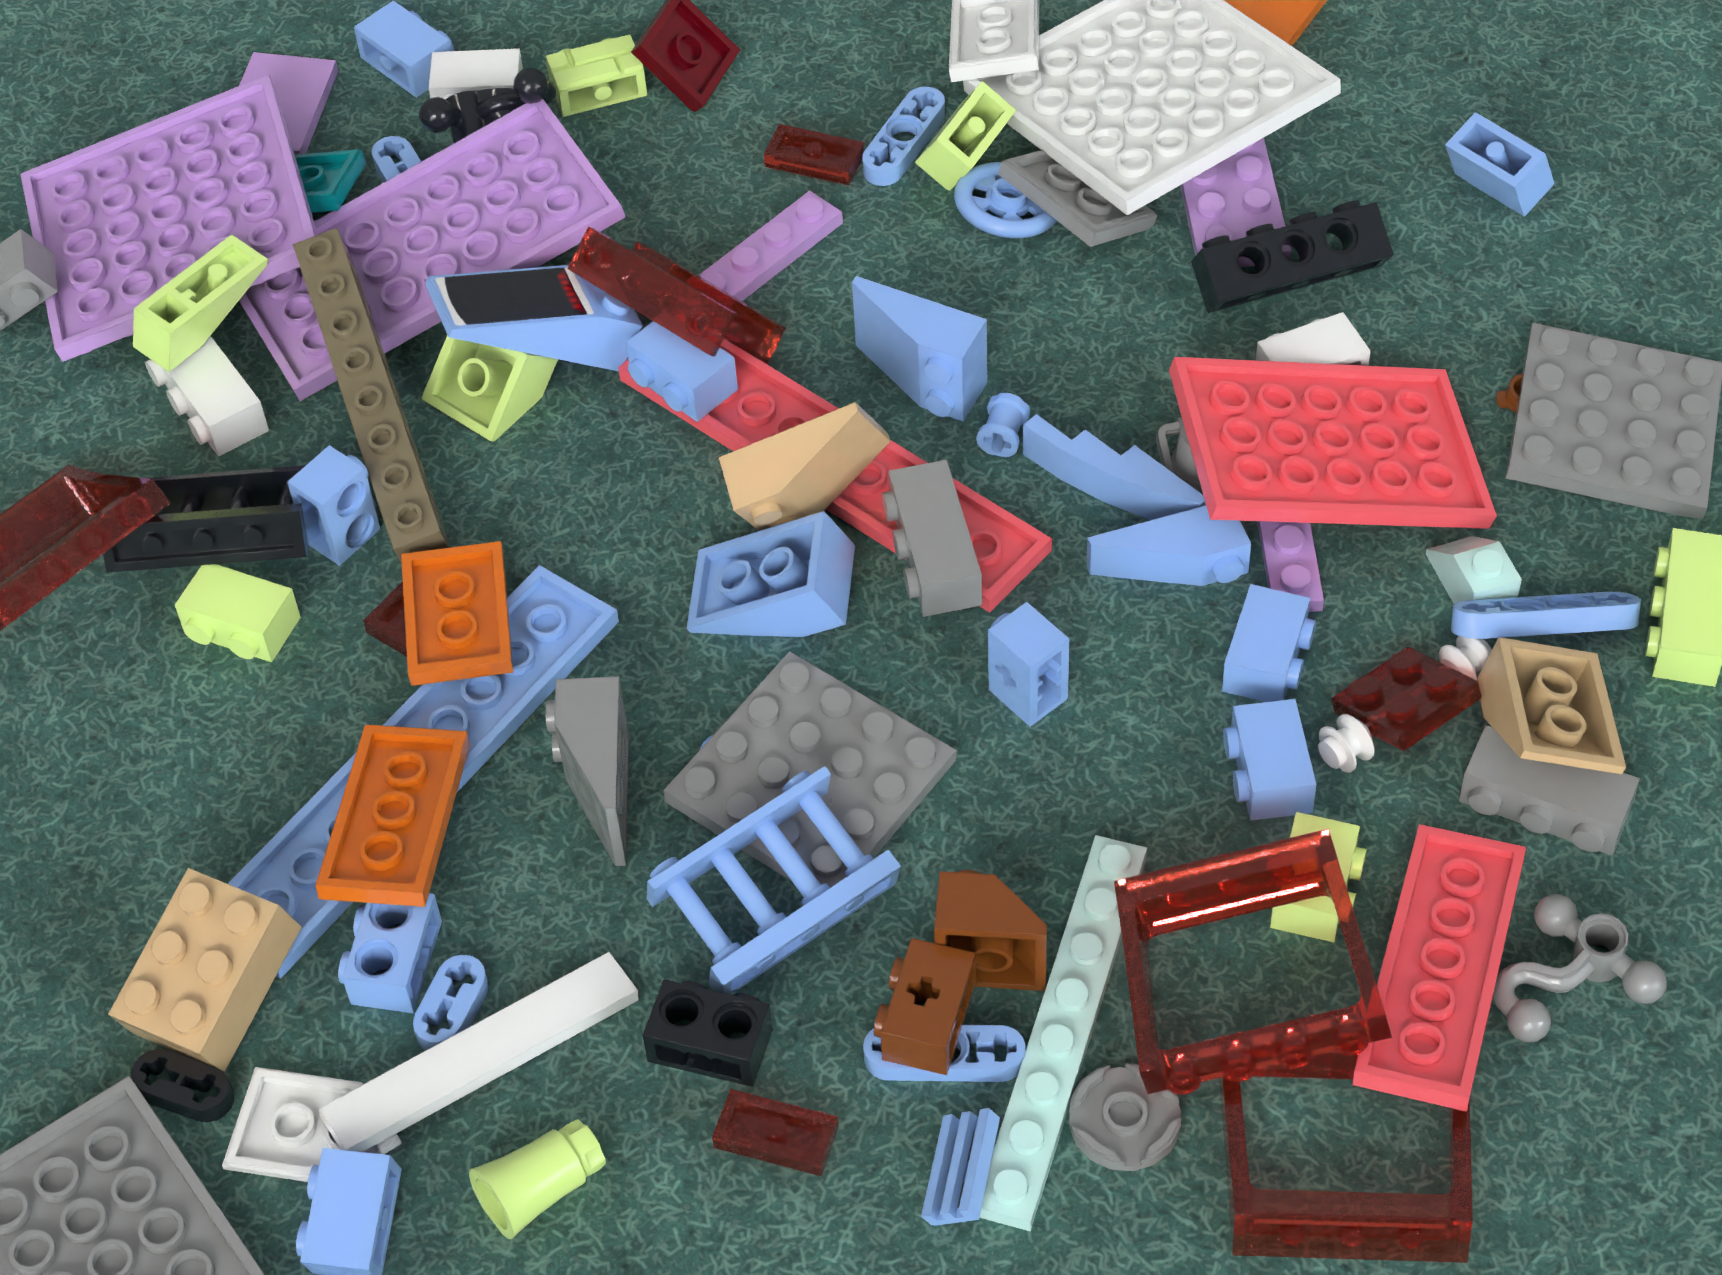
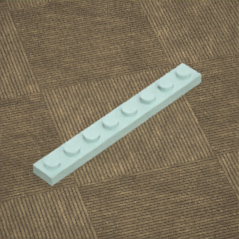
M1095 835L993 1150L979 1218L1031 1231L1068 1113L1070 1098L1077 1084L1147 859V847Z

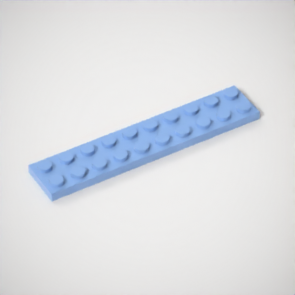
M539 565L507 598L514 673L422 684L382 726L467 731L470 747L458 792L555 690L556 679H565L619 622L617 609ZM356 753L228 883L231 886L280 905L302 927L276 975L280 979L353 903L349 901L321 900L318 898L315 885Z

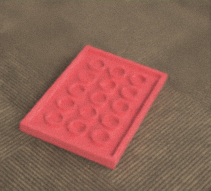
M1174 357L1171 363L1169 373L1210 520L1490 529L1497 517L1446 369Z

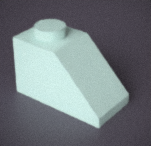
M1470 536L1426 549V555L1453 604L1466 600L1518 597L1522 579L1500 541Z

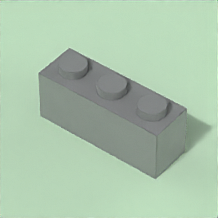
M947 459L889 470V491L882 492V503L887 522L896 521L898 528L892 531L897 559H906L909 568L903 569V575L909 599L918 598L923 617L981 606L982 574Z
M1485 725L1464 773L1459 802L1470 805L1478 813L1484 815L1496 814L1521 823L1523 827L1531 832L1539 834L1550 833L1572 841L1582 850L1589 852L1600 851L1613 856L1632 809L1640 778L1626 773L1616 774L1519 758L1492 727Z

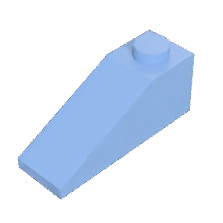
M1205 505L1088 537L1087 569L1090 575L1197 586L1214 582L1228 583L1249 572L1251 542L1240 521L1210 520L1207 506Z

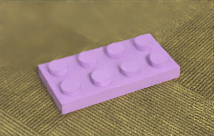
M1264 138L1180 185L1195 256L1203 249L1202 244L1215 237L1228 235L1230 241L1247 237L1246 232L1260 225L1273 224L1274 229L1285 227ZM1282 245L1284 257L1291 261V247L1289 245ZM1238 257L1239 267L1255 266L1249 258Z

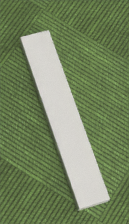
M610 952L324 1105L319 1108L321 1119L341 1150L364 1152L637 1002L638 989Z

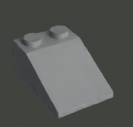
M619 676L556 679L555 700L546 701L547 731L552 732L554 762L563 763L566 782L615 866H626L629 731Z

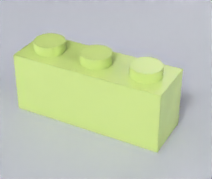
M1673 528L1668 548L1658 547L1654 577L1663 578L1662 587L1654 586L1649 616L1659 617L1658 627H1649L1645 656L1654 657L1652 677L1715 687L1722 666V535Z

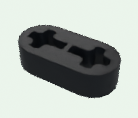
M164 1049L150 1050L141 1055L133 1064L131 1079L147 1103L195 1121L206 1123L217 1121L224 1117L232 1108L234 1091L226 1074L217 1067ZM163 1069H166L170 1079L173 1081L157 1079L151 1085L148 1076L150 1074L159 1075ZM212 1086H215L218 1095L216 1097L207 1096L202 1103L199 1102L195 1091L192 1090L208 1092Z

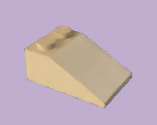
M854 402L721 456L719 460L733 511L761 531L824 511L891 441L888 433Z
M1498 637L1476 683L1484 719L1519 758L1623 774L1626 764L1598 654Z

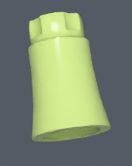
M577 1119L565 1125L559 1131L552 1129L533 1142L499 1159L471 1169L469 1177L475 1195L483 1210L506 1238L513 1239L538 1215L562 1197L586 1182V1177L594 1174L606 1165V1159L593 1132L587 1125H584Z

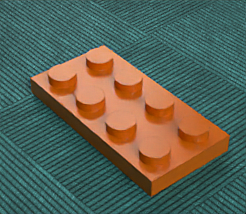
M365 724L315 885L319 899L426 906L470 747L467 731Z

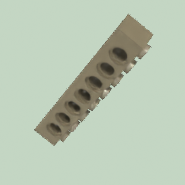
M335 228L293 244L394 552L402 564L401 554L450 548L451 546L359 276L338 229Z

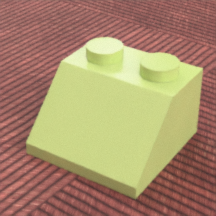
M447 335L421 399L489 441H496L543 397L558 359L449 338Z

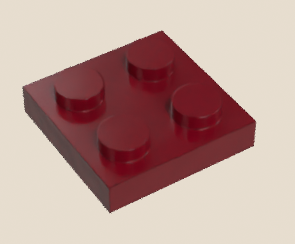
M665 0L631 53L691 111L696 112L704 107L740 49L690 0Z

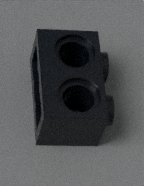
M664 979L642 1035L647 1062L753 1087L773 1031L770 1004L761 1002L758 998L749 994L737 993L729 995L712 991L694 981L678 983ZM680 1020H693L692 1023L685 1026L674 1025ZM733 1032L747 1033L745 1036L737 1039L726 1037Z

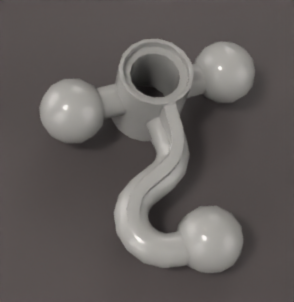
M1549 894L1542 898L1535 907L1534 918L1536 925L1544 934L1551 937L1566 936L1574 942L1572 961L1562 968L1550 967L1535 962L1510 964L1498 973L1493 999L1496 1007L1507 1017L1508 1029L1514 1038L1524 1043L1537 1042L1544 1038L1550 1030L1551 1016L1549 1010L1542 1002L1535 999L1520 1000L1515 995V988L1520 984H1529L1554 993H1564L1573 990L1585 979L1601 983L1619 976L1622 979L1624 992L1630 1000L1639 1004H1652L1664 995L1667 990V979L1665 972L1658 964L1649 960L1636 962L1625 954L1629 934L1626 926L1618 918L1609 914L1599 913L1590 915L1581 921L1578 919L1576 905L1570 898L1562 894ZM1602 945L1608 948L1610 952H1597L1590 946Z

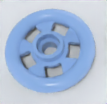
M1001 162L984 163L973 167L964 177L958 180L955 186L954 200L961 215L971 225L991 235L1004 238H1028L1044 233L1057 222L1056 219L998 175ZM973 190L987 191L986 197L972 196ZM987 210H990L991 212H993V213H994L995 215H997L998 217L993 216V215L987 213L986 211H987ZM1027 212L1034 215V217L1023 220L1020 218Z

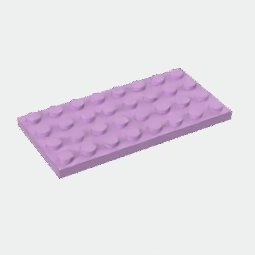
M542 99L538 103H526L346 203L338 211H332L314 221L317 235L335 228L338 229L353 259L384 353H387L442 322L425 286L428 276L537 268L624 219L625 214L621 204ZM296 268L266 280L259 285L249 287L239 302L299 401L337 381L301 268Z

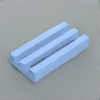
M990 1108L980 1109L978 1117L971 1111L962 1112L960 1119L956 1118L953 1114L943 1115L921 1217L930 1225L937 1226L979 1220L1000 1117ZM973 1133H975L974 1139H973V1144H972V1149H971V1153H970V1158H969V1161H968L969 1152H970V1147H971L972 1138H973ZM963 1182H964L963 1191H962L961 1200H960V1205H959V1208H958V1203H959V1199H960L961 1189H962V1185H963Z

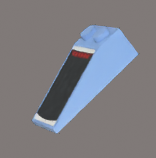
M562 265L428 276L425 283L449 338L619 371L618 367L628 358L626 342L640 332L643 326L617 275L601 266L588 268L578 265Z

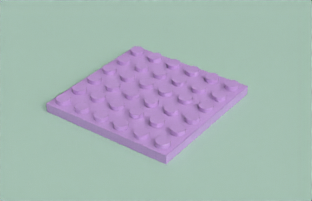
M269 74L20 174L32 236L54 253L58 292L45 300L54 349L62 362L87 354L94 349L121 338L132 336L134 308L231 234L268 259L266 268L251 286L259 285L266 280L300 268L293 244L317 235L277 91Z

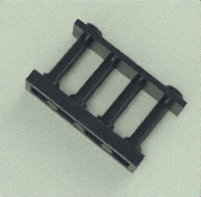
M306 465L118 480L117 488L123 517L101 519L98 525L106 573L307 557L309 547L302 503L293 504L287 483Z

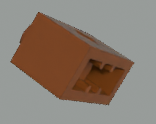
M911 938L905 958L896 957L893 963L889 989L894 990L890 1004L881 1003L875 1019L874 1036L881 1038L882 1060L947 1076L976 984V953Z

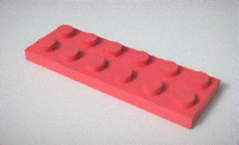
M1419 824L1355 1066L1352 1085L1467 1112L1526 847Z

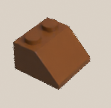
M974 870L940 871L934 924L935 944L976 953L975 987L1045 991L1047 925L996 875L981 874Z

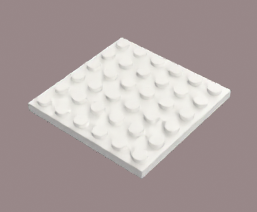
M1103 0L1039 35V70L963 81L964 92L968 95L982 81L1016 109V112L1007 122L1010 127L1039 149L1044 150L1047 155L1126 215L1131 214L1341 94L1340 78L1224 0Z

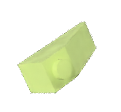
M231 234L134 308L133 347L170 372L203 346L266 268L268 259Z

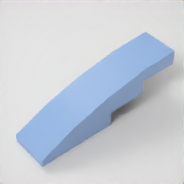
M1037 414L1023 424L1024 456L1060 480L1105 503L1149 520L1206 505L1203 494L1136 445L1120 455L1086 429L1071 440Z

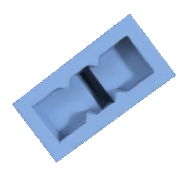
M329 445L287 483L293 504L302 503L308 545L340 566L380 530V525L376 513L377 504L372 497L367 479L369 477L367 468L357 457L353 455L345 456Z
M429 893L425 907L366 903L365 906L360 905L358 907L353 925L355 939L351 951L343 953L338 971L339 982L344 984L351 1005L414 1013L442 923L435 894ZM402 924L396 928L387 929L392 925ZM388 969V971H386L383 974L373 975L375 972L379 970Z

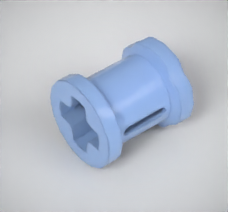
M999 393L996 396H992L987 406L989 417L987 423L980 427L976 440L979 447L987 454L1010 457L1018 450L1020 444L1018 432L1020 426L1026 423L1029 418L1030 407L1019 396L1011 393Z

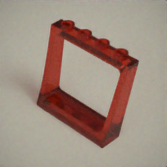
M67 465L1 513L0 583L90 516H94L0 585V631L169 505L171 502L153 479L102 474Z
M1329 829L1114 881L1139 1072L1147 1094L1169 1090L1174 1094L1185 1095L1197 1090L1200 1083L1225 1077L1233 1082H1241L1251 1078L1255 1074L1256 1069L1281 1064L1285 1068L1297 1069L1307 1065L1311 1061L1312 1056L1337 1051L1341 1055L1353 1056L1363 1052L1367 1048L1368 1043L1392 1038ZM1319 896H1327L1332 899L1361 992L1360 1001L1356 1005L1176 1048L1159 1049L1147 953V943L1152 937Z
M1252 1029L1245 1032L1242 1036H1219L1217 1063L1227 1172L1232 1256L1467 1263L1473 1223L1470 1100L1467 1112L1449 1108L1450 1193L1258 1189L1250 1183L1240 1079L1247 1076L1353 1079L1364 1033L1358 1035L1355 1039H1333L1323 1032L1312 1030L1304 1032L1298 1038L1273 1037L1265 1030Z

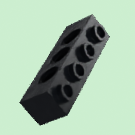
M1359 200L1350 201L1333 208V214L1317 218L1316 212H1309L1292 218L1289 221V226L1274 229L1273 224H1264L1246 232L1247 237L1230 241L1229 236L1224 235L1204 242L1202 244L1203 249L1197 253L1191 263L1207 312L1219 311L1381 267L1394 254L1377 202L1361 206ZM1329 233L1337 236L1342 242L1343 249L1341 251L1332 249L1326 242L1325 234ZM1282 245L1293 247L1299 254V262L1287 260L1282 253ZM1238 257L1249 258L1255 264L1256 274L1245 273L1239 267Z

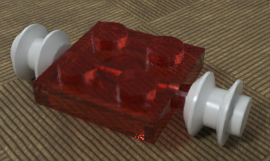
M1458 636L1456 647L1452 645L1441 647L1439 651L1440 662L1410 647L1394 654L1389 660L1362 678L1355 680L1349 687L1331 698L1334 712L1339 716L1337 719L1338 730L1330 726H1324L1320 729L1318 749L1321 757L1330 767L1334 769L1340 768L1342 771L1350 773L1356 769L1357 762L1355 756L1365 761L1370 760L1374 756L1373 738L1375 736L1402 751L1407 750L1482 698L1477 676H1479L1492 651L1491 647L1484 639Z

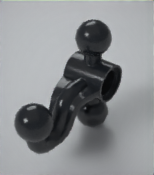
M533 67L522 69L514 78L513 88L464 91L449 96L446 100L441 97L428 98L420 107L419 119L424 128L434 133L444 132L450 127L453 142L456 143L526 103H538L543 99L548 105L555 99L558 89L554 82L548 80L546 75L540 70Z

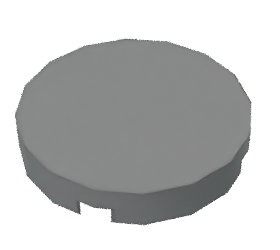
M1125 1063V1067L1110 1069L1111 1065L1097 1068L1079 1082L1070 1098L1069 1128L1076 1146L1091 1161L1111 1170L1135 1171L1155 1165L1171 1152L1180 1136L1181 1109L1175 1089L1160 1073L1140 1064Z

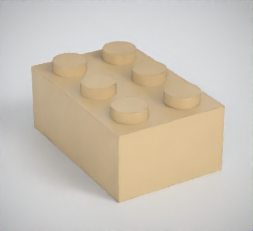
M188 868L108 1015L139 1037L180 1055L217 1067L225 1073L302 927L280 905Z

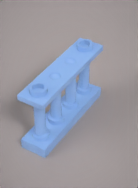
M825 766L811 775L808 771L799 773L785 784L782 789L784 793L681 860H678L676 857L665 860L650 874L651 879L647 881L646 897L650 905L654 907L671 896L715 957L712 960L714 966L710 968L709 986L713 991L731 995L897 883L901 865L892 853L887 850L875 859L871 854L864 855L821 797L828 792L831 773ZM802 809L847 867L845 872L847 877L831 888L827 883L820 884L778 828L779 824ZM758 838H760L804 897L801 901L803 906L787 917L784 913L777 914L733 855ZM714 867L717 868L759 925L757 930L759 936L744 946H741L739 942L732 943L689 885V883Z

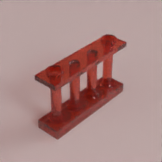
M589 226L567 268L710 356H716L723 340L726 339L765 364H768L786 329L783 325L650 246L636 241L631 251Z

